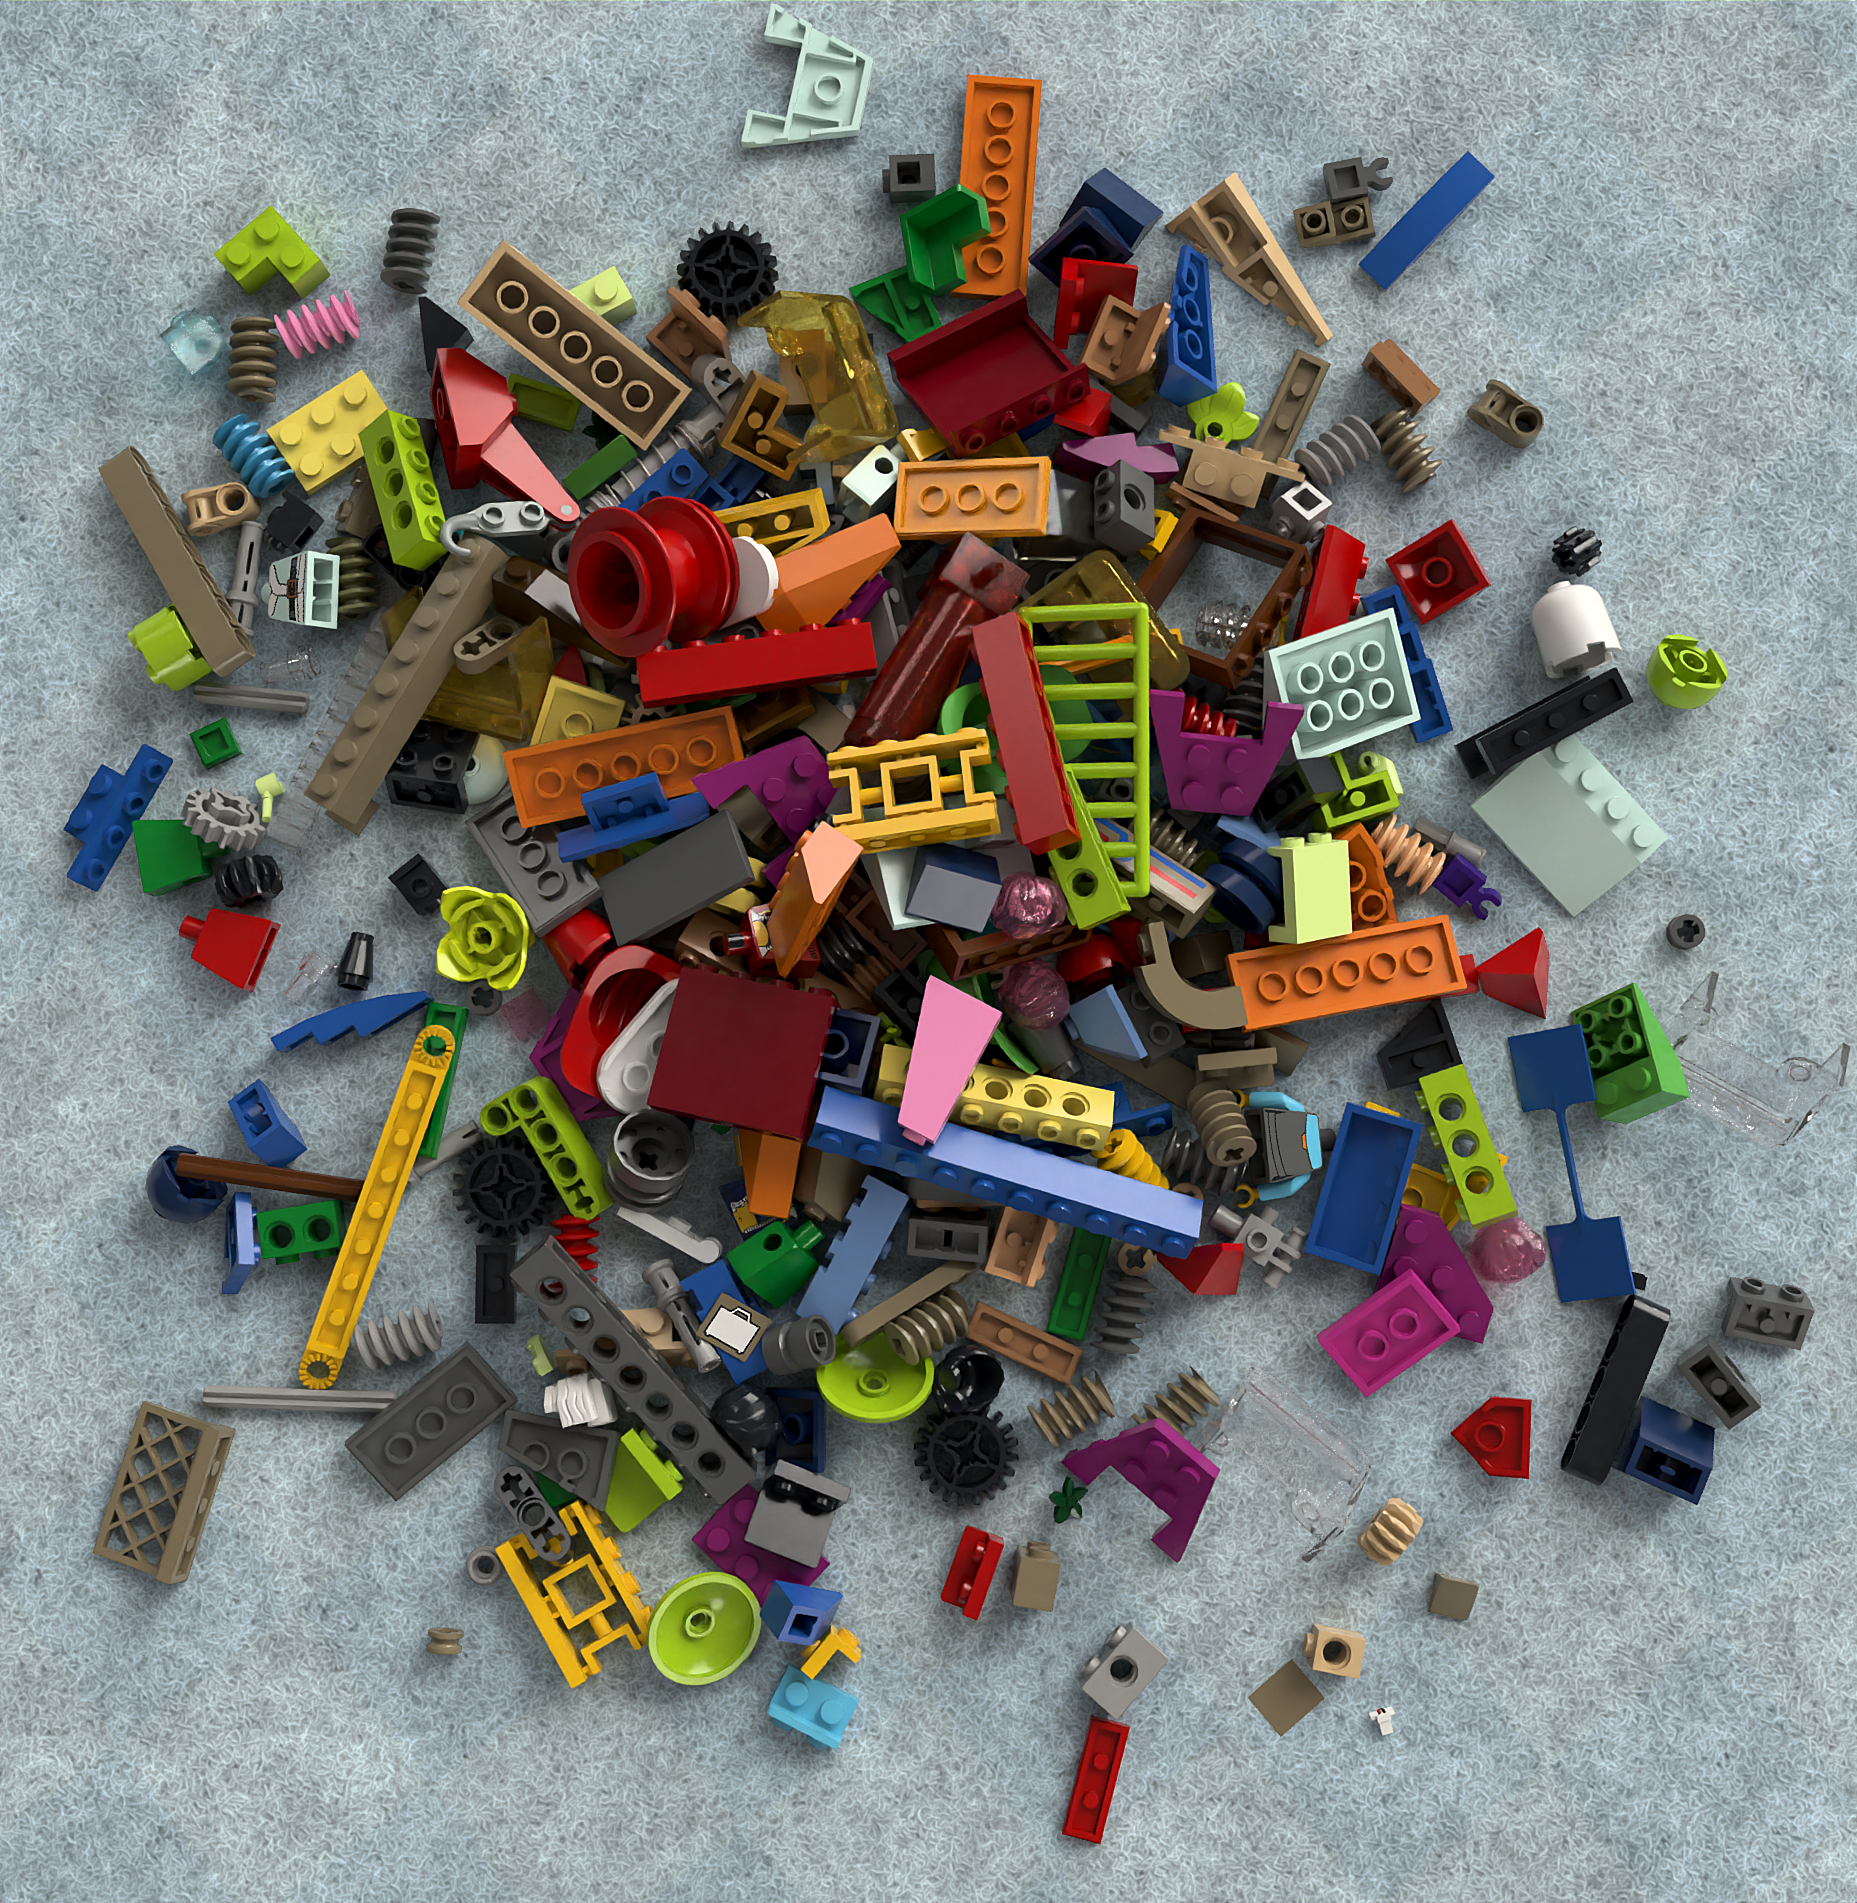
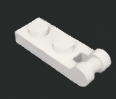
M622 1206L617 1212L618 1216L703 1263L714 1262L723 1252V1243L718 1237L708 1236L704 1239L690 1231L691 1224L675 1215H671L668 1219L657 1212L637 1213Z

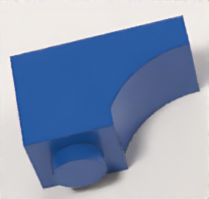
M257 1079L228 1101L249 1149L268 1166L284 1168L308 1150L297 1126L284 1113L269 1088L260 1079Z

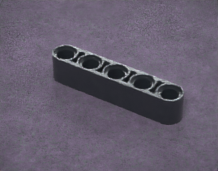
M1636 1294L1628 1296L1562 1456L1560 1464L1562 1471L1597 1486H1600L1605 1481L1668 1327L1671 1316L1670 1309Z

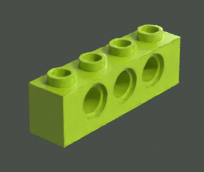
M387 409L359 433V438L393 563L424 571L448 552L440 541V529L445 522V517L417 419Z
M1063 763L1081 841H1078L1079 852L1073 859H1068L1065 856L1063 847L1047 852L1052 866L1048 869L1055 886L1058 889L1062 887L1068 901L1064 903V909L1071 924H1077L1079 930H1089L1130 912L1131 908L1070 765ZM1085 874H1090L1095 882L1094 890L1088 896H1084L1078 886L1081 877Z
M1464 1064L1419 1078L1421 1090L1415 1091L1422 1114L1429 1111L1435 1125L1428 1127L1435 1149L1443 1148L1448 1162L1441 1164L1448 1185L1457 1184L1461 1199L1455 1200V1204L1462 1223L1470 1221L1473 1230L1518 1216V1209ZM1454 1103L1462 1108L1460 1117L1452 1121L1442 1118L1440 1111L1446 1104ZM1468 1139L1476 1145L1474 1153L1468 1157L1456 1155L1453 1148L1459 1140ZM1473 1176H1483L1489 1181V1187L1484 1193L1474 1194L1467 1189V1182Z

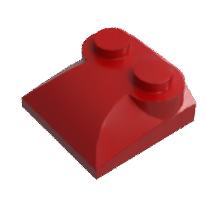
M1453 519L1385 559L1422 625L1427 624L1466 600L1478 596L1483 590L1492 586L1471 545Z

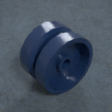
M1233 837L1218 854L1220 864L1211 863L1199 877L1217 888L1210 903L1216 911L1240 929L1251 934L1261 935L1276 918L1274 908H1284L1282 865L1254 843L1242 838Z

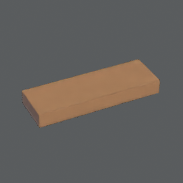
M979 1300L968 1321L969 1333L965 1338L1066 1386L1070 1383L1084 1352L1083 1349Z

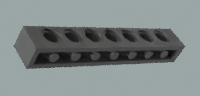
M551 1234L546 1236L514 1264L509 1275L513 1278L511 1283L516 1291L524 1298L529 1296L539 1307L538 1313L549 1326L554 1327L556 1325L566 1336L564 1340L569 1349L578 1356L582 1354L592 1365L591 1371L602 1384L606 1385L609 1383L618 1393L617 1399L622 1407L629 1413L635 1412L643 1420V1427L647 1434L654 1441L658 1442L661 1440L670 1450L669 1455L678 1468L681 1470L687 1469L696 1478L695 1484L705 1497L709 1499L713 1497L721 1506L756 1477L757 1460L752 1455L745 1458L741 1454L743 1452L742 1448L728 1436L722 1426L716 1424L707 1405ZM556 1279L562 1284L563 1290L551 1292L545 1287L543 1281ZM582 1308L588 1312L590 1318L586 1321H578L571 1316L570 1310ZM601 1337L611 1338L615 1342L616 1347L611 1350L602 1349L596 1340ZM627 1366H635L641 1370L643 1375L639 1378H629L622 1369ZM653 1395H661L669 1403L663 1407H657L648 1398ZM688 1424L693 1427L694 1432L690 1435H682L676 1431L675 1426ZM712 1452L717 1454L720 1460L716 1463H707L701 1458V1455Z

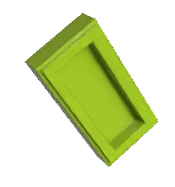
M510 373L507 385L509 393H515L517 417L573 433L583 403L568 390Z

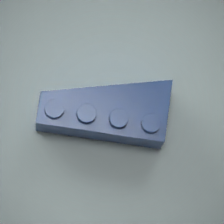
M870 1174L865 1178L859 1194L852 1203L840 1230L836 1234L796 1311V1314L803 1318L815 1314L822 1315L831 1325L835 1335L838 1334L841 1327L844 1328L854 1320L858 1309L852 1307L859 1293L867 1295L877 1276L870 1272L877 1258L885 1261L895 1240L889 1238L895 1224L903 1226L913 1207L907 1203L910 1196Z

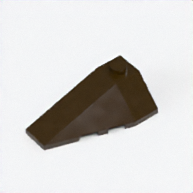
M513 555L492 577L496 612L624 669L635 659V657L627 658L615 655L604 649L592 638L576 613L570 595L567 573L561 572L556 567L538 559Z

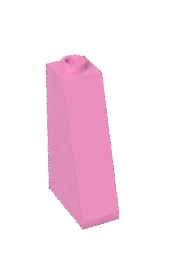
M930 975L926 983L898 1118L899 1126L905 1129L902 1136L920 1146H923L926 1140L935 1145L1002 1019V1012Z

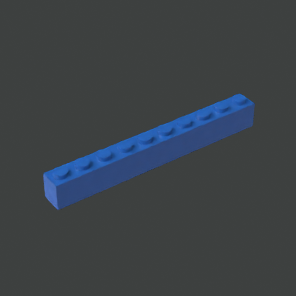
M825 1086L817 1107L807 1145L818 1148L826 1153H835L858 1160L866 1165H874L897 1172L902 1176L914 1177L934 1183L941 1188L957 1190L973 1195L978 1199L990 1200L1010 1206L1017 1211H1026L1049 1218L1054 1222L1066 1223L1086 1229L1093 1234H1102L1125 1241L1130 1245L1142 1246L1162 1252L1170 1257L1186 1260L1199 1239L1203 1200L947 1122L935 1145L926 1140L925 1144L920 1146L902 1136L905 1129L898 1124L900 1108L829 1086Z

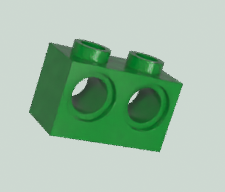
M331 1200L256 1213L262 1259L275 1258L276 1265L299 1262V1253L314 1251L315 1259L338 1255L337 1247H342L347 1233L342 1200ZM321 1219L326 1220L331 1228L330 1235L325 1241L320 1240L315 1234V1226ZM283 1225L288 1227L292 1233V1240L287 1247H283L277 1241V1231Z

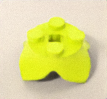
M471 886L454 887L444 890L441 896L440 910L442 918L449 924L450 928L440 940L436 950V973L457 982H470L485 978L489 986L495 990L506 991L512 989L518 983L525 969L528 949L535 942V934L530 928L521 907L514 899L501 892L495 894ZM488 933L491 934L492 941L489 940Z

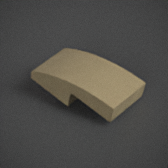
M1368 196L1331 205L1330 201L1293 210L1300 248L1323 247L1376 237Z

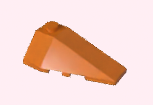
M882 513L775 558L779 577L778 589H774L772 596L775 599L768 610L755 616L765 631L781 629L784 634L799 632V627L808 624H822V628H827L825 625L840 609L844 611L852 602L850 598L864 582H870L901 548V544L888 516Z
M1356 822L1332 832V839L1348 840L1352 932L1401 923L1397 919L1392 901L1394 899L1391 886H1388L1383 869L1385 863L1382 852L1362 823Z
M738 1129L749 1213L788 1220L802 1143Z

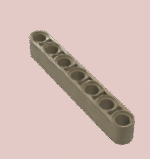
M128 446L98 468L99 473L208 665L218 676L226 678L256 656V652L149 464L133 446Z

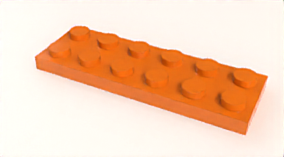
M967 75L959 184L986 199L991 233L962 248L967 283L952 290L951 297L996 300L1018 288L1025 296L1027 294L1028 257L1030 253L1042 80Z
M732 704L503 752L521 829L587 815L582 805L581 794L653 772L657 773L667 798L699 792L689 780L693 776L713 771L733 761L737 762L745 759Z
M1448 914L1353 931L1350 934L1300 944L1288 943L1228 954L1224 958L1230 985L1241 987L1248 1025L1241 1026L1242 1033L1457 993L1467 989Z

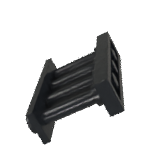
M1614 667L1590 679L1589 675L1463 740L1454 745L1470 779H1474L1489 770L1492 775H1495L1634 701L1617 667Z

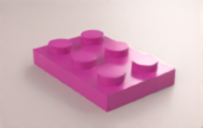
M1410 1268L1317 1334V1339L1320 1345L1367 1398L1459 1333L1460 1327Z

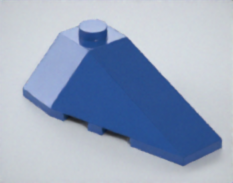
M1188 244L1180 248L1169 304L1171 305L1168 313L1170 324L1165 334L1161 337L1156 359L1157 377L1155 384L1158 394L1179 408L1217 393L1208 259Z

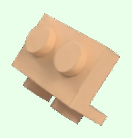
M1002 1206L987 1250L986 1260L981 1270L1033 1288L1036 1280L1039 1281L1044 1274L1046 1259L1043 1257L1048 1243L1051 1244L1056 1237L1058 1222L1033 1213L1017 1211L1012 1207Z

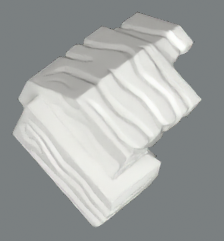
M592 1371L563 1378L558 1383L545 1388V1413L558 1412L563 1428L588 1422V1427H595L614 1422L618 1419L611 1385L609 1383L606 1385L602 1384Z

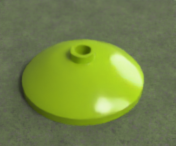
M884 1331L855 1349L849 1348L841 1333L835 1336L836 1353L833 1361L828 1365L816 1368L817 1386L827 1404L841 1415L864 1423H888L912 1414L927 1400L932 1390L934 1379V1366L931 1356L927 1359L919 1356L917 1365H909L888 1345Z
M722 1572L695 1574L675 1584L658 1601L647 1625V1649L657 1669L668 1679L684 1685L709 1684L735 1671L748 1658L760 1634L761 1617L759 1614L761 1611L755 1595L739 1578ZM700 1613L696 1619L691 1620L695 1614Z

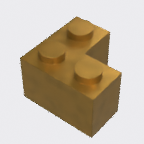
M751 369L716 438L721 447L789 481L806 447L800 438L775 425L791 396L786 387Z

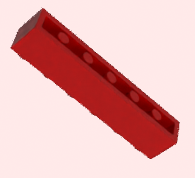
M1013 611L971 627L974 643L970 644V649L976 664L981 667L983 675L979 679V687L984 699L989 701L991 713L987 714V720L991 732L998 738L1000 749L996 750V758L1001 770L1004 773L1006 772L1009 785L1004 787L1008 804L1012 809H1015L1017 822L1013 823V829L1018 843L1021 846L1027 847L1035 855H1040L1081 841L1028 624Z
M859 618L841 620L838 622V626L822 628V624H808L799 627V632L784 634L781 629L767 630L761 632L759 638L745 639L744 635H731L723 637L721 639L722 643L706 645V642L703 640L689 641L682 644V649L668 651L666 646H658L649 654L635 657L644 709L872 677L877 674L870 622L861 623Z

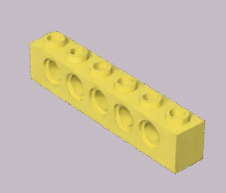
M884 1043L877 1068L872 1100L901 1108L913 1049ZM978 1063L948 1120L1103 1152L1112 1129L1115 1092Z

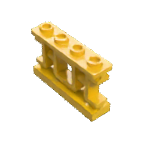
M967 727L959 729L953 734L941 736L923 734L915 740L903 742L884 740L877 743L876 746L864 748L846 746L838 749L837 752L826 754L827 764L830 769L829 780L833 788L850 786L852 813L833 816L834 828L862 846L864 849L861 855L1000 834V822L996 809L997 803L993 791L975 794L972 767L992 764L990 742L986 730ZM960 757L962 774L941 777L938 761ZM881 770L882 786L862 789L859 773ZM930 773L932 801L895 806L893 779ZM964 790L967 807L944 810L943 793ZM884 802L887 819L865 823L863 806Z
M581 1497L563 1507L558 1513L572 1536L581 1530L575 1515L578 1517L602 1563H600L593 1550L576 1560L572 1558L568 1563L559 1566L560 1569L542 1580L548 1592L547 1594L521 1548L523 1546L530 1560L539 1555L523 1531L495 1548L571 1689L602 1670L603 1665L595 1652L596 1650L626 1634L635 1651L645 1645L647 1625L653 1611L650 1605L644 1607L637 1593L641 1589L634 1574L630 1570L625 1573L620 1565L618 1558L622 1557L617 1543L612 1536L605 1538L598 1524L602 1523V1517L598 1509L586 1503ZM554 1536L547 1539L551 1544V1550L558 1554L562 1550L560 1546L562 1541H558ZM587 1564L605 1597L574 1614L557 1581ZM614 1584L641 1632H638L632 1619L627 1620L614 1629L610 1627L602 1610L616 1603L619 1599L613 1587ZM559 1616L562 1617L568 1630L586 1619L589 1620L598 1638L584 1645L580 1650L587 1662L586 1664Z

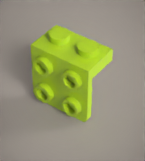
M638 1423L620 1438L605 1508L606 1514L621 1532L632 1530L667 1500L670 1501L680 1493L686 1485L682 1480L685 1477L682 1470L676 1466L671 1458L669 1460L664 1458L657 1449L660 1447L659 1442L654 1441L645 1429H641Z

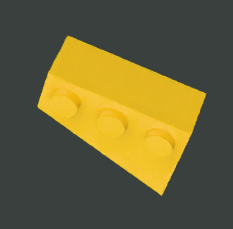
M821 487L713 512L723 523L731 539L742 536L754 538L753 541L757 544H763L770 551L774 559L803 547L824 534L831 525Z

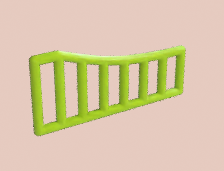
M1143 602L1023 607L1019 609L1017 614L1028 624L1032 642L1033 623L1133 619V642L1034 646L1037 662L1133 658V682L1043 686L1062 763H1064L1060 740L1133 738V762L1068 763V765L1071 766L1076 779L1133 778L1134 802H1094L1086 804L1092 818H1134V842H1103L1109 858L1134 857V881L1119 882L1125 897H1145L1150 891L1149 608ZM1133 698V722L1055 724L1049 701ZM1078 842L1063 847L1064 854L1068 859H1072L1078 854ZM1079 882L1080 892L1084 896L1090 895L1094 890L1095 882ZM1056 887L1057 894L1062 898H1066L1062 887L1059 889Z

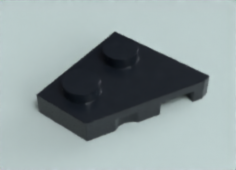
M1441 998L1433 999L1376 1054L1388 1091L1417 1083L1419 1078L1463 1064Z

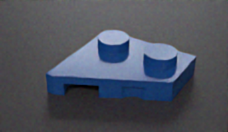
M235 1192L226 1208L224 1258H229L230 1273L226 1280L222 1281V1294H238L252 1268L259 1263L260 1246L258 1242L253 1241V1230H256L257 1227L256 1213H258L257 1207H252L251 1192Z

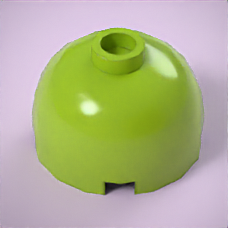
M1680 634L1667 635L1654 648L1646 667L1648 685L1658 701L1665 706L1684 710L1699 708L1719 693L1728 677L1725 663L1719 655L1711 648L1705 653L1696 647L1699 641L1692 637Z

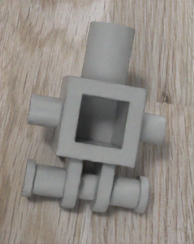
M1219 1204L1212 1213L1208 1224L1230 1237L1228 1243H1243L1244 1254L1240 1272L1244 1273L1251 1261L1263 1267L1269 1262L1272 1265L1265 1277L1262 1276L1261 1281L1278 1290V1284L1285 1272L1290 1274L1293 1269L1289 1266L1292 1259L1298 1260L1301 1253L1298 1251L1305 1239H1308V1234L1292 1226L1291 1234L1286 1242L1283 1243L1281 1239L1284 1233L1273 1227L1280 1214L1276 1210L1266 1206L1260 1217L1246 1212L1242 1218ZM1276 1248L1281 1250L1277 1258L1272 1255Z

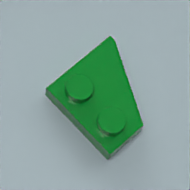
M907 265L849 288L851 298L904 344L943 326L930 294L910 283Z

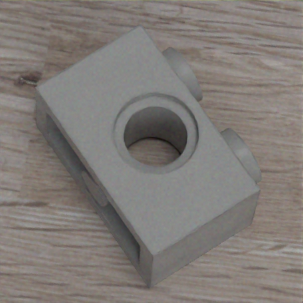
M1131 1621L1125 1628L1118 1625L1106 1639L1105 1643L1108 1647L1099 1658L1096 1655H1092L1079 1671L1082 1675L1079 1680L1081 1689L1116 1720L1120 1718L1169 1661L1166 1653ZM1117 1659H1126L1131 1662V1668L1124 1676H1115L1110 1672L1112 1663Z

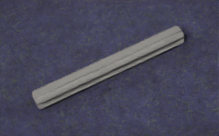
M209 1385L203 1390L202 1401L205 1407L380 1413L398 1398V1394L395 1391L311 1390L309 1388Z

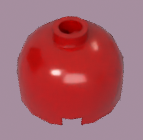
M1096 933L1091 935L1088 943L1062 950L1057 958L1056 976L1063 998L1069 1002H1075L1073 995L1084 994L1083 997L1085 999L1111 984L1115 990L1125 985L1123 980L1125 975L1129 973L1131 978L1134 976L1132 969L1134 965L1124 948L1115 938L1110 935Z

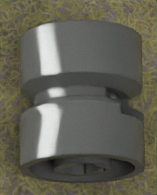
M815 1314L794 1322L788 1321L770 1326L762 1337V1354L765 1363L770 1371L777 1376L801 1372L806 1368L813 1369L828 1365L833 1361L836 1353V1340L833 1329L822 1315Z

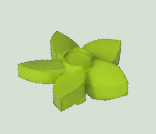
M880 1012L877 1017H881L880 1025L886 1031L879 1038L881 1043L884 1045V1043L886 1044L893 1038L897 1046L912 1049L909 1042L902 1035L903 1032L896 1023L893 1024L884 1012Z

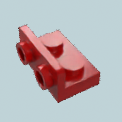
M971 1525L965 1527L940 1595L942 1601L962 1608L963 1616L978 1620L1004 1548L1003 1537Z

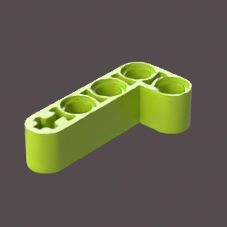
M545 1076L534 1077L490 1101L481 1109L479 1121L482 1128L490 1135L500 1136L521 1125L574 1217L585 1218L586 1221L591 1220L613 1205L614 1200L603 1185V1167L552 1080ZM530 1091L536 1095L537 1104L531 1099ZM501 1109L505 1111L507 1120L502 1117ZM549 1124L556 1130L557 1137L553 1136L550 1132ZM568 1158L575 1163L576 1171L571 1168Z

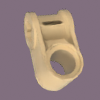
M237 482L190 490L181 495L182 503L187 505L190 525H188L187 529L189 535L192 536L210 535L218 533L223 529L241 526L242 521H254L261 511L259 499L254 497L246 487ZM244 496V505L239 510L233 511L232 505L234 501Z

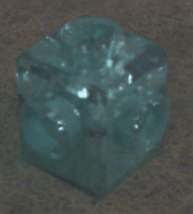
M195 307L190 311L185 310L177 314L171 320V326L159 335L192 375L203 366H210L216 363L221 358L222 351L228 347L220 337L225 330L210 313L203 317Z

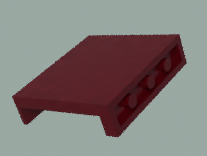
M1019 288L887 353L893 382L956 460H961L1091 394L1087 364L1084 362L1075 367L1029 316L1026 296Z
M696 964L695 969L682 966L646 1104L654 1110L807 1144L811 1128L806 1125L833 1013L834 1011L840 1012L841 1005L831 997L832 993L830 991L817 987H809L808 992L794 990L792 983L783 980L771 979L770 984L756 982L757 977L744 972L734 971L733 976L718 974V968L705 964Z

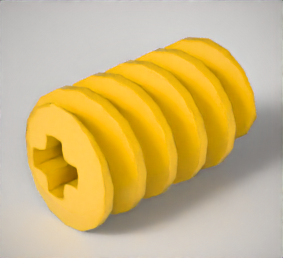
M1117 1129L1110 1132L1103 1152L1092 1150L1091 1155L1093 1158L1098 1159V1169L1169 1190L1168 1179L1161 1173L1160 1168L1153 1162L1152 1157L1145 1152L1143 1145L1137 1141L1136 1136L1130 1130Z

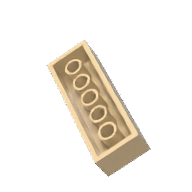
M502 239L457 300V304L644 451H646L691 392V389L505 239Z

